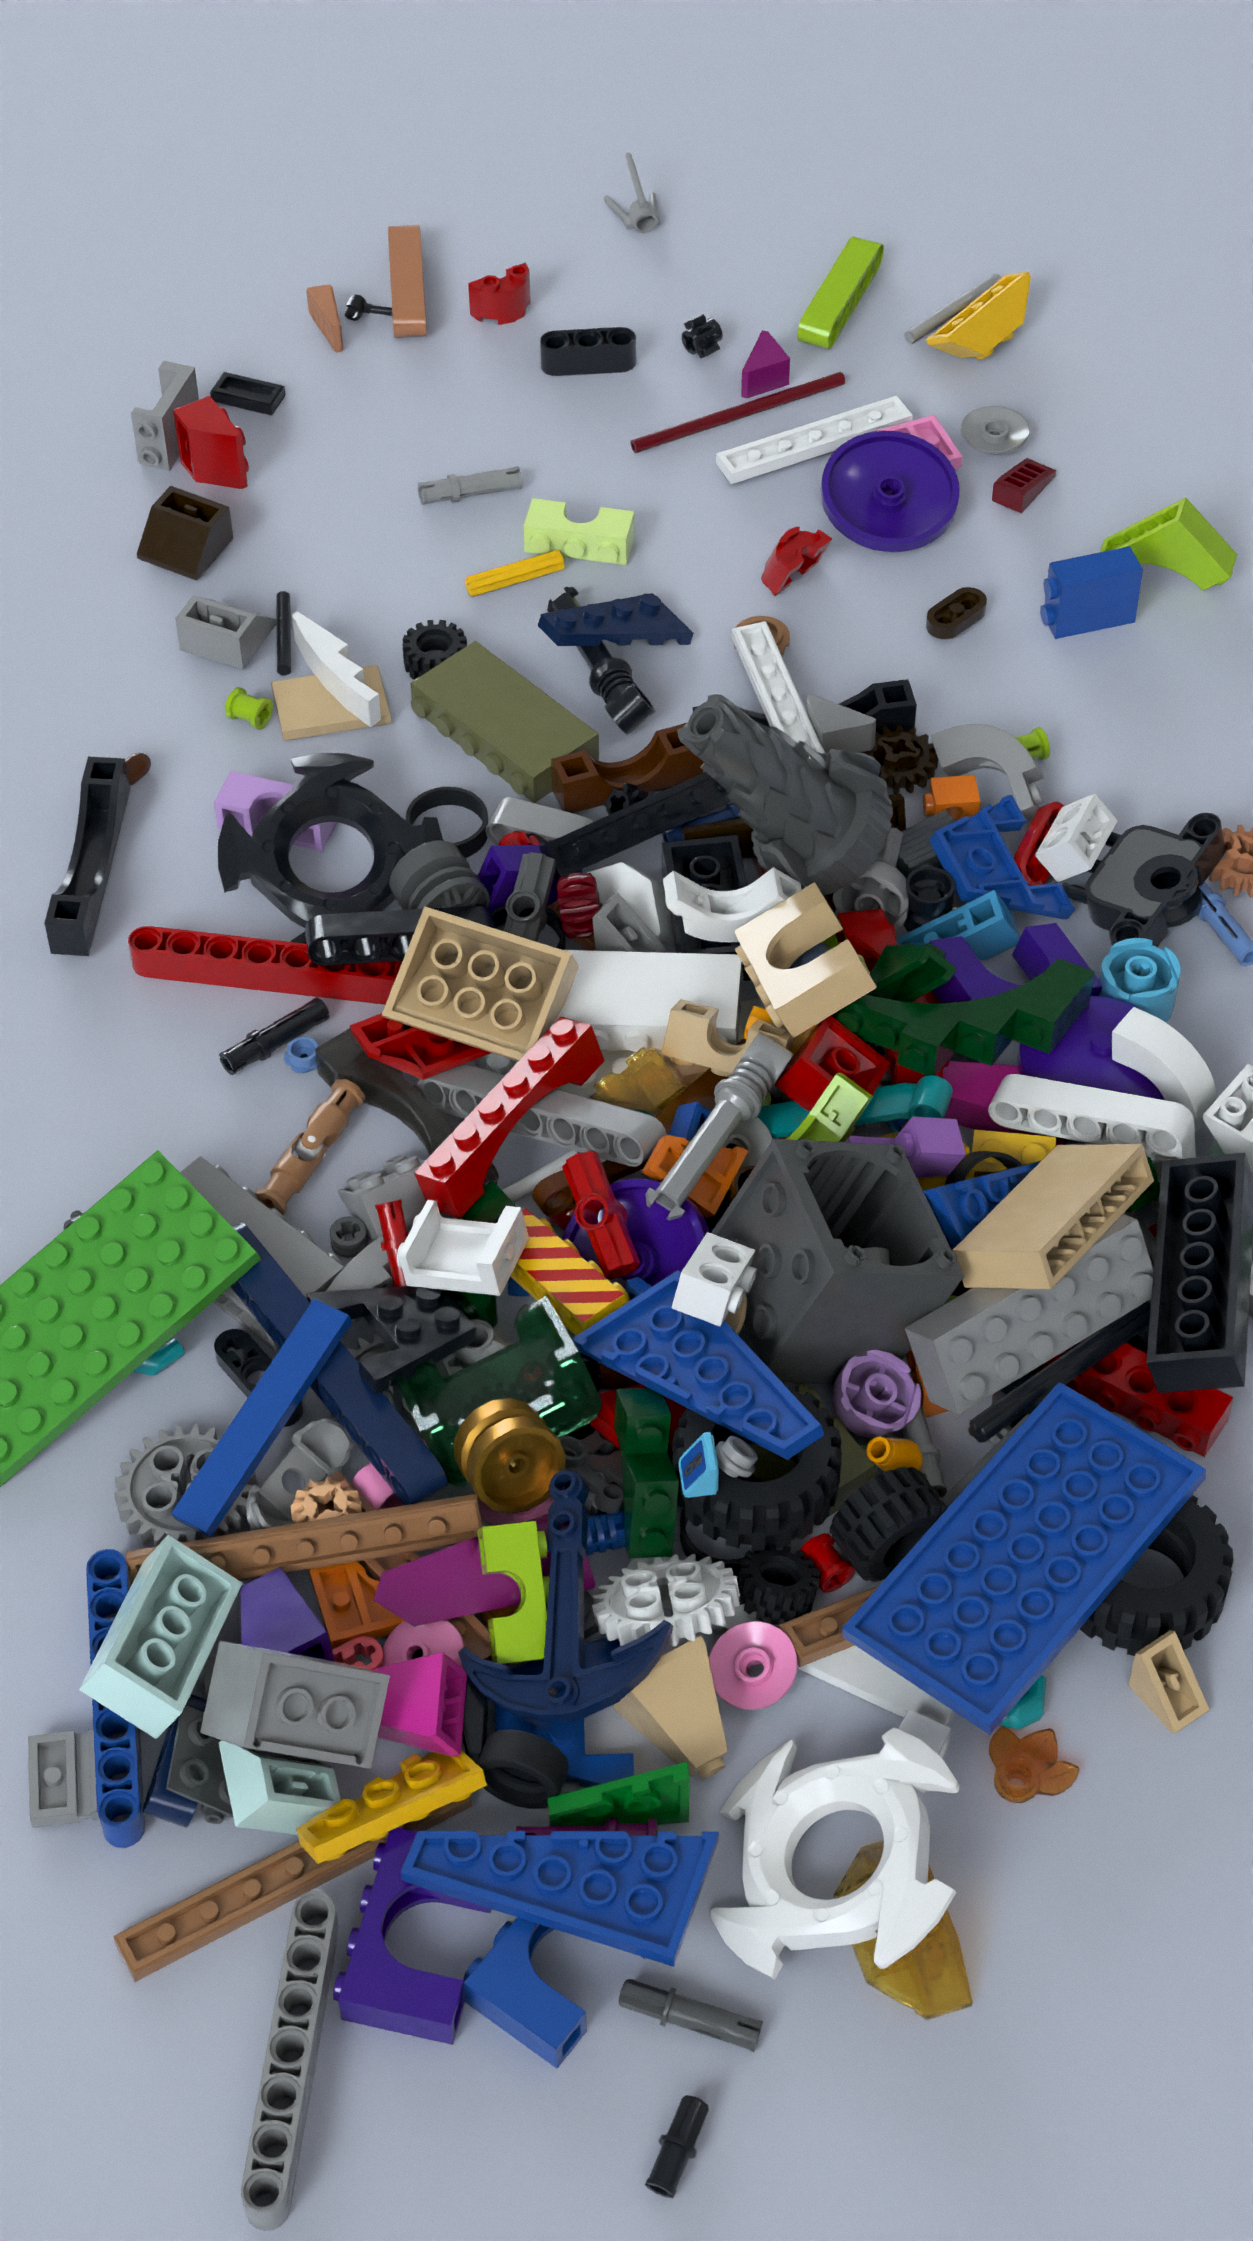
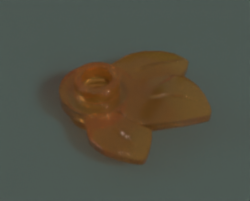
M1001 1726L990 1740L989 1756L996 1767L993 1780L994 1787L997 1793L1009 1802H1027L1035 1797L1036 1794L1048 1796L1061 1794L1076 1781L1079 1767L1069 1762L1057 1761V1740L1054 1730L1050 1728L1033 1732L1019 1739L1011 1730ZM1013 1778H1018L1022 1780L1025 1785L1016 1786L1011 1784L1009 1780Z

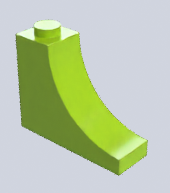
M1186 497L1105 538L1100 552L1130 546L1140 564L1156 565L1173 570L1190 579L1202 591L1214 585H1221L1229 580L1233 574V567L1237 557V553Z

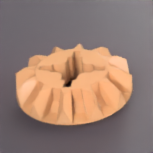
M329 1476L324 1481L314 1482L310 1479L307 1487L303 1490H296L295 1500L291 1504V1515L294 1524L362 1513L358 1491L353 1490L348 1485L346 1479L338 1482L333 1481ZM329 1500H333L335 1510L326 1509L323 1513L319 1514L317 1503L326 1504Z

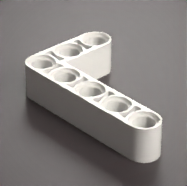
M1009 1074L1002 1079L988 1108L991 1119L998 1125L1006 1128L1097 1145L1143 1144L1146 1156L1152 1160L1159 1184L1161 1183L1162 1161L1196 1158L1193 1114L1184 1105L1172 1101L1020 1074ZM1159 1197L1150 1202L1156 1211L1159 1208Z

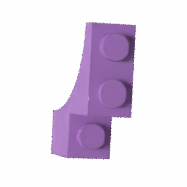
M912 1116L895 1138L849 1136L845 1143L901 1145L906 1151V1157L916 1178L948 1177L966 1156L957 1119Z

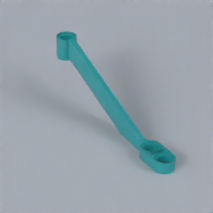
M930 1075L922 1077L917 1084L901 1083L877 1087L872 1095V1100L854 1126L900 1118L910 1120L912 1116L945 1118L953 1095L952 1086L945 1079ZM795 1101L762 1106L761 1112L757 1117L766 1125L772 1139L790 1136L804 1121L810 1111L805 1110ZM629 1109V1110L637 1111V1112L644 1113V1114L651 1115V1116L655 1117L654 1115L648 1113L647 1111L636 1110V1109Z

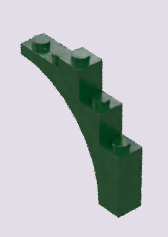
M1058 958L1042 974L1022 986L995 996L966 1002L934 1004L902 1002L866 994L834 1013V1018L859 1038L898 1052V1065L926 1076H936L955 1052L992 1066L1012 1040L1050 1054L1090 1003L1095 971Z

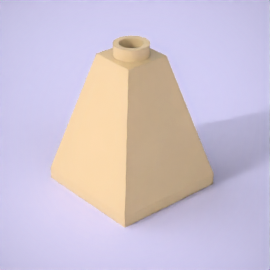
M700 1635L696 1637L695 1641H689L662 1655L649 1675L622 1700L612 1706L675 1764L688 1762L690 1777L699 1774L701 1779L704 1780L718 1773L726 1766L723 1759L728 1750L706 1644Z

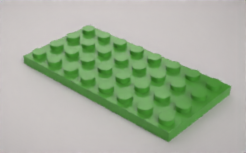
M159 1150L153 1153L0 1285V1487L261 1260L258 1253Z

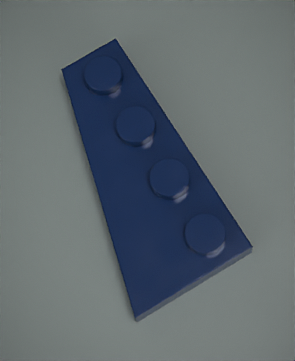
M653 593L543 613L540 615L538 627L557 646H600L601 640L616 643L618 646L631 645L632 640L648 639L649 645H663L665 639H677L676 641L679 645H690L694 634Z

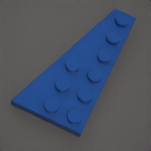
M679 1270L571 1339L576 1351L787 1460L824 1436L821 1424L725 1320L721 1326H717L672 1309L681 1275Z
M417 1831L401 1870V1879L413 1885L674 1967L717 1847L719 1832H702V1836H676L675 1831H658V1836H629L626 1831H551V1835H525V1831H507V1835H478L476 1831Z

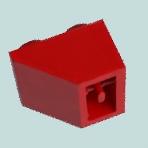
M210 396L174 409L173 414L180 463L195 482L237 489L248 487L246 472L249 471V465L243 452L246 439L242 429L238 425L234 426L230 421L225 408L219 407Z

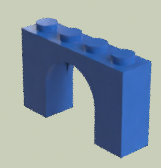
M517 1917L513 1923L507 1921L500 1928L493 1941L494 1947L484 1959L478 1957L468 1967L463 1977L466 2004L558 2069L587 2032L586 2012L547 1985L532 1967L531 1957L536 1946L548 1933L555 1929Z

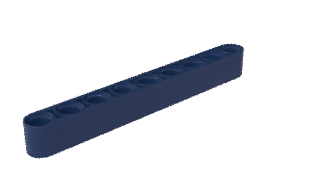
M241 1222L233 1226V1228L258 1253L261 1260L230 1287L281 1349L310 1303L249 1227ZM340 1341L310 1387L404 1505L419 1503L447 1486V1476L436 1457L383 1392L374 1394L359 1375V1363Z

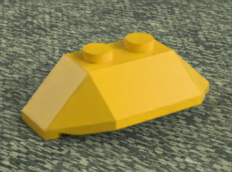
M1029 271L1004 275L997 283L982 293L934 334L930 335L926 339L927 344L959 358L975 357L979 360L990 356L994 352L993 348L996 345L1014 336L1013 331L1024 323L1031 280Z

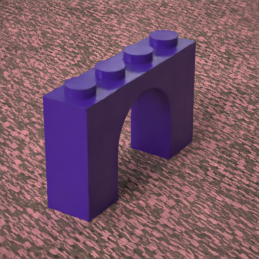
M1057 923L1025 927L1012 954L1029 980L1042 974L1058 958L1091 970ZM962 936L929 941V944L943 950L946 953L945 959L957 968L949 981L932 990L940 1003L966 1002L986 998L1022 986L1007 982L987 970ZM1094 974L1091 996H1099L1102 985Z
M395 1828L389 1831L386 1843L379 1842L376 1848L373 1870L377 1871L374 1884H366L360 1903V1913H364L360 1928L353 1927L347 1944V1956L351 1957L347 1972L340 1971L338 1973L333 1991V2000L339 2003L341 2020L453 2045L465 2005L464 1980L424 1972L403 1965L388 1951L385 1945L386 1936L393 1922L403 1912L419 1904L431 1902L445 1903L490 1913L491 1909L402 1881L401 1870L417 1832Z

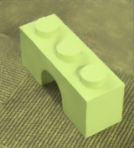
M532 498L523 525L524 552L544 554L559 550L562 556L567 558L627 565L634 541V511L600 507L598 515L594 520L587 523H575L567 519L566 502Z

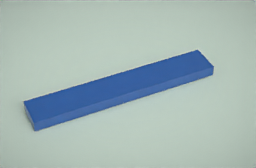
M317 1299L312 1300L172 1511L171 1515L175 1520L209 1538L212 1537L353 1321L348 1314Z

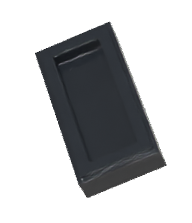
M223 372L210 391L211 398L216 403L271 416L286 395L285 386Z

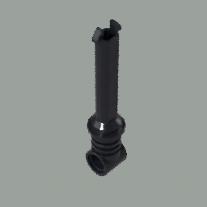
M574 587L563 588L566 593H563L554 601L550 599L547 611L554 612L560 609L581 607L575 598L579 592ZM602 640L600 646H576L591 669L589 686L596 695L602 697L606 703L605 709L625 734L628 735L656 712L651 702L633 681L632 669L629 664L621 658H613Z

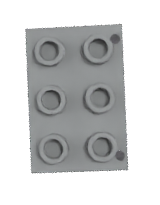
M219 1641L200 1733L244 1748L371 1769L390 1675L335 1661Z

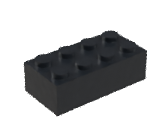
M737 835L662 843V878L675 871L709 890L732 891L748 886ZM670 911L676 953L737 955L735 948L740 946L739 942H715L691 936L685 933L682 916H677ZM742 963L743 981H750L751 979L745 970L746 967Z

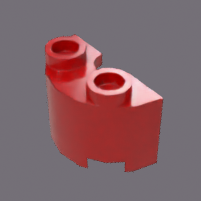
M526 262L506 269V275L503 278L488 275L468 283L470 315L480 322L482 317L498 319V325L512 323L524 317L525 309L531 302L530 271Z
M800 527L787 530L779 539L765 564L761 577L762 583L770 589L774 596L779 594L791 584L792 579L790 575L794 572H799L803 575L818 564L832 541L830 536L818 529L816 533L799 531Z

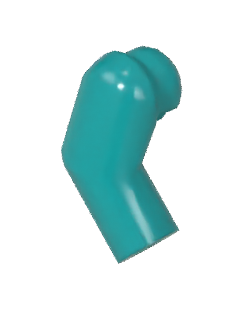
M171 1338L133 1372L148 1376L157 1375L184 1356L185 1351L175 1338Z
M1040 1675L999 1724L1004 1729L1014 1727L1018 1730L1041 1719L1044 1713L1046 1678L1043 1675Z

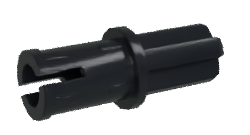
M689 2095L682 2097L667 2135H661L659 2138L661 2149L651 2174L645 2182V2186L658 2195L674 2198L677 2185L689 2158H695L697 2154L694 2145L709 2112L708 2105L700 2098Z

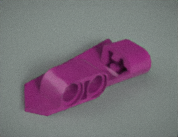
M548 1513L526 1521H536L537 1531H544L547 1543ZM570 1523L565 1524L560 1531L568 1528ZM478 1537L382 1572L373 1601L415 1627L519 1605L521 1594L517 1583L507 1575H482ZM547 1550V1558L540 1559L542 1576L550 1577L551 1554ZM587 1555L583 1558L584 1591L592 1590L596 1586Z

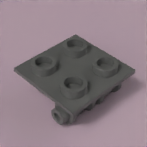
M185 1705L183 1712L179 1715L166 1789L202 1804L201 1811L205 1814V1821L219 1824L223 1822V1817L227 1815L233 1818L219 1748L221 1740L200 1733L204 1712Z

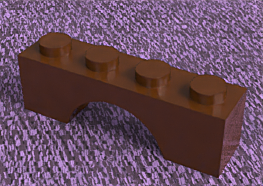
M686 723L657 730L650 743L642 751L623 761L613 763L601 762L591 757L587 750L552 758V791L562 811L575 813L604 805L611 794V789L623 790L624 783L637 785V790L649 793L680 784L702 774L703 769L700 766L704 762L681 743L678 738L677 729L683 728Z

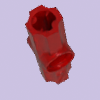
M590 1150L584 1153H577L566 1159V1163L562 1168L577 1204L575 1218L579 1226L587 1230L605 1278L612 1280L627 1276L636 1271L641 1262L626 1227L627 1211L624 1205L616 1200L598 1153ZM604 1207V1217L598 1223V1213Z

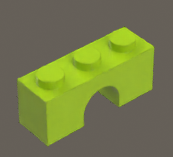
M536 1521L481 1527L477 1530L482 1575H507L517 1583L521 1594L520 1604L512 1615L488 1620L492 1662L506 1665L544 1660L549 1576H542L540 1558H547L544 1531H537Z

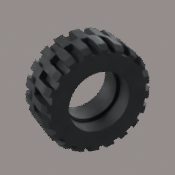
M785 1381L784 1385L821 1424L824 1436L791 1457L796 1466L789 1473L775 1480L767 1482L745 1481L729 1476L718 1466L719 1482L716 1495L685 1497L682 1491L678 1462L682 1454L703 1433L711 1432L715 1447L721 1441L726 1442L730 1436L737 1437L747 1444L756 1443L690 1409L684 1410L679 1418L678 1429L674 1431L672 1464L679 1479L677 1502L681 1508L685 1509V1517L692 1525L696 1527L700 1524L703 1525V1534L709 1538L717 1540L718 1537L726 1539L727 1546L738 1549L740 1544L752 1545V1550H765V1545L775 1544L776 1548L791 1545V1538L794 1536L798 1540H802L813 1533V1524L816 1526L822 1525L829 1516L830 1507L835 1505L839 1490L842 1460L840 1432L834 1427V1418L829 1410L824 1407L819 1409L820 1400L809 1392H806L804 1395L799 1393V1386Z
M1192 1495L1147 1548L1162 1553L1171 1559L1182 1572L1184 1579L1175 1585L1162 1589L1139 1588L1120 1580L1082 1625L1080 1630L1091 1639L1098 1636L1102 1639L1101 1645L1115 1651L1116 1646L1127 1649V1655L1135 1656V1653L1170 1630L1176 1632L1183 1650L1191 1647L1193 1639L1196 1641L1202 1640L1210 1632L1211 1625L1217 1623L1223 1610L1233 1572L1231 1568L1234 1559L1233 1549L1228 1545L1229 1535L1221 1523L1215 1525L1217 1515L1207 1505L1201 1508L1197 1505L1198 1498Z

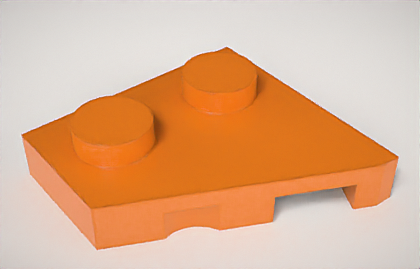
M670 1135L660 1138L642 1173L652 1180L662 1182L690 1141L686 1140V1138ZM722 1147L687 1196L705 1218H710L716 1214L748 1153V1150L745 1148L735 1147L731 1149Z
M357 1561L309 1569L310 1581L332 1650L359 1636H368L374 1639L389 1636L399 1624L404 1622L403 1619L373 1601L379 1582L368 1577L365 1568Z

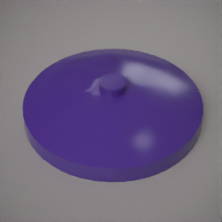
M898 431L869 432L856 436L842 444L834 451L825 465L820 490L823 509L830 522L841 534L863 547L884 552L914 550L939 538L954 519L960 493L957 474L947 457L926 440Z
M1091 996L1090 1003L1050 1054L1022 1043L1019 1045L1018 1068L1020 1075L1165 1100L1159 1089L1146 1076L1112 1060V1031L1133 1007H1136L1130 1003L1108 997Z
M634 1178L610 1184L616 1200L621 1202L626 1208L628 1216L626 1227L641 1262L636 1268L637 1270L629 1275L612 1280L607 1279L612 1284L618 1282L624 1289H626L627 1280L639 1277L653 1287L677 1270L681 1273L706 1233L709 1232L703 1215L688 1197L680 1206L685 1212L678 1219L667 1220L666 1218L671 1211L656 1201L649 1208L646 1203V1192L649 1188L656 1191L661 1182L655 1180ZM604 1207L598 1213V1223L604 1217ZM574 1213L563 1233L562 1240L569 1239L583 1259L587 1262L593 1260L600 1267L587 1230L579 1226Z

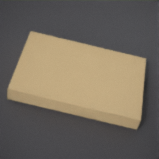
M378 665L361 667L364 671L365 685L379 694L381 720L374 726L391 724L390 711ZM316 675L271 682L283 741L369 727L348 711L322 685Z

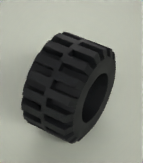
M900 1467L871 1479L851 1494L832 1519L833 1524L830 1526V1533L859 1576L865 1581L879 1582L885 1580L948 1507L920 1470L918 1471L914 1467Z

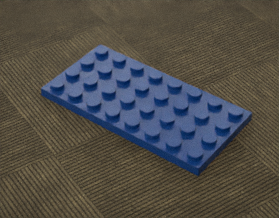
M1059 1382L842 1627L843 1638L991 1735L1205 1481L1206 1469Z

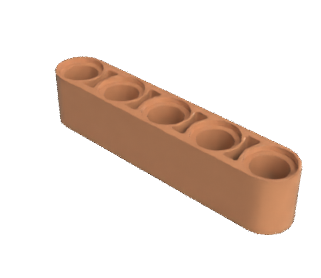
M420 225L388 226L394 338L427 336Z

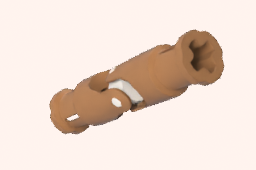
M337 1079L331 1086L332 1093L326 1102L319 1103L308 1118L305 1133L301 1132L294 1138L270 1171L271 1178L265 1187L257 1189L255 1195L267 1208H274L284 1215L287 1211L286 1204L294 1193H300L324 1159L327 1149L342 1134L348 1125L347 1118L354 1108L361 1107L365 1101L364 1093L355 1083L347 1079ZM294 1150L298 1154V1158L292 1154Z

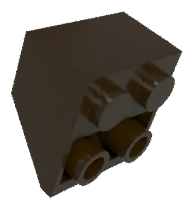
M169 486L151 506L138 547L137 559L197 581L233 539L230 508L204 497Z

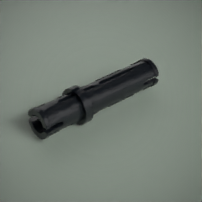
M315 997L304 1006L285 1015L260 1031L253 1030L246 1035V1039L242 1040V1042L219 1054L222 1066L227 1073L234 1075L257 1060H266L271 1056V1052L328 1020L330 1016L328 1015L327 1006L319 997Z

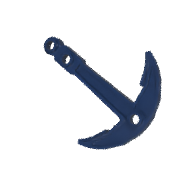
M572 1470L557 1472L552 1477L549 1485V1493L554 1502L548 1509L547 1550L551 1554L544 1667L542 1673L539 1675H515L508 1666L484 1660L471 1653L466 1647L458 1652L463 1668L470 1680L486 1698L514 1716L546 1723L568 1722L586 1718L618 1703L642 1682L655 1667L668 1644L674 1628L670 1622L664 1620L640 1638L612 1650L611 1657L614 1661L585 1669L583 1558L587 1554L588 1511L583 1504L587 1500L589 1490L582 1477ZM571 1483L567 1489L561 1490L566 1484ZM570 1523L568 1528L560 1531L565 1524ZM566 1688V1691L562 1697L555 1698L556 1694L560 1690Z

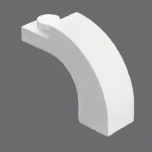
M774 867L752 884L732 891L709 890L675 871H672L663 878L667 908L673 914L682 916L685 933L703 940L715 942H739L734 933L736 929L802 890L800 882Z
M1133 1007L1112 1031V1060L1146 1076L1159 1089L1166 1101L1176 1102L1187 1107L1193 1114L1195 1133H1197L1204 1122V1113L1217 1099L1215 1083L1208 1066L1192 1044L1177 1030L1161 1019Z

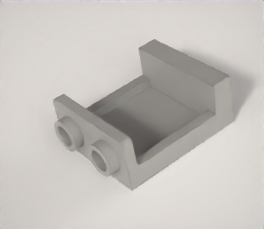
M163 361L158 368L162 397L153 410L135 407L131 412L138 462L141 465L170 471L179 457L173 410L199 400L195 367Z

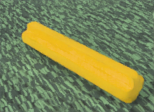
M554 550L473 574L464 579L465 588L469 596L474 597L558 572L565 568L564 558L559 550Z

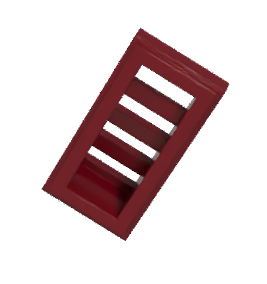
M1026 458L994 482L992 501L1022 514L1056 476V470Z

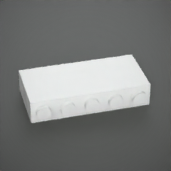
M564 950L572 953L579 969L567 1000L556 1021L561 1016L591 1024L600 1050L662 1051L670 1010L680 999L719 1009L716 1021L718 1034L729 1044L736 1045L738 1043L743 989V965L738 955Z

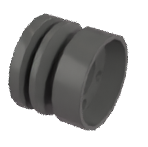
M436 840L423 843L402 857L391 872L389 886L393 896L403 910L424 909V906L429 908L466 906L489 908L490 897L488 890L480 882L477 874L471 870L469 863L460 850L451 842Z

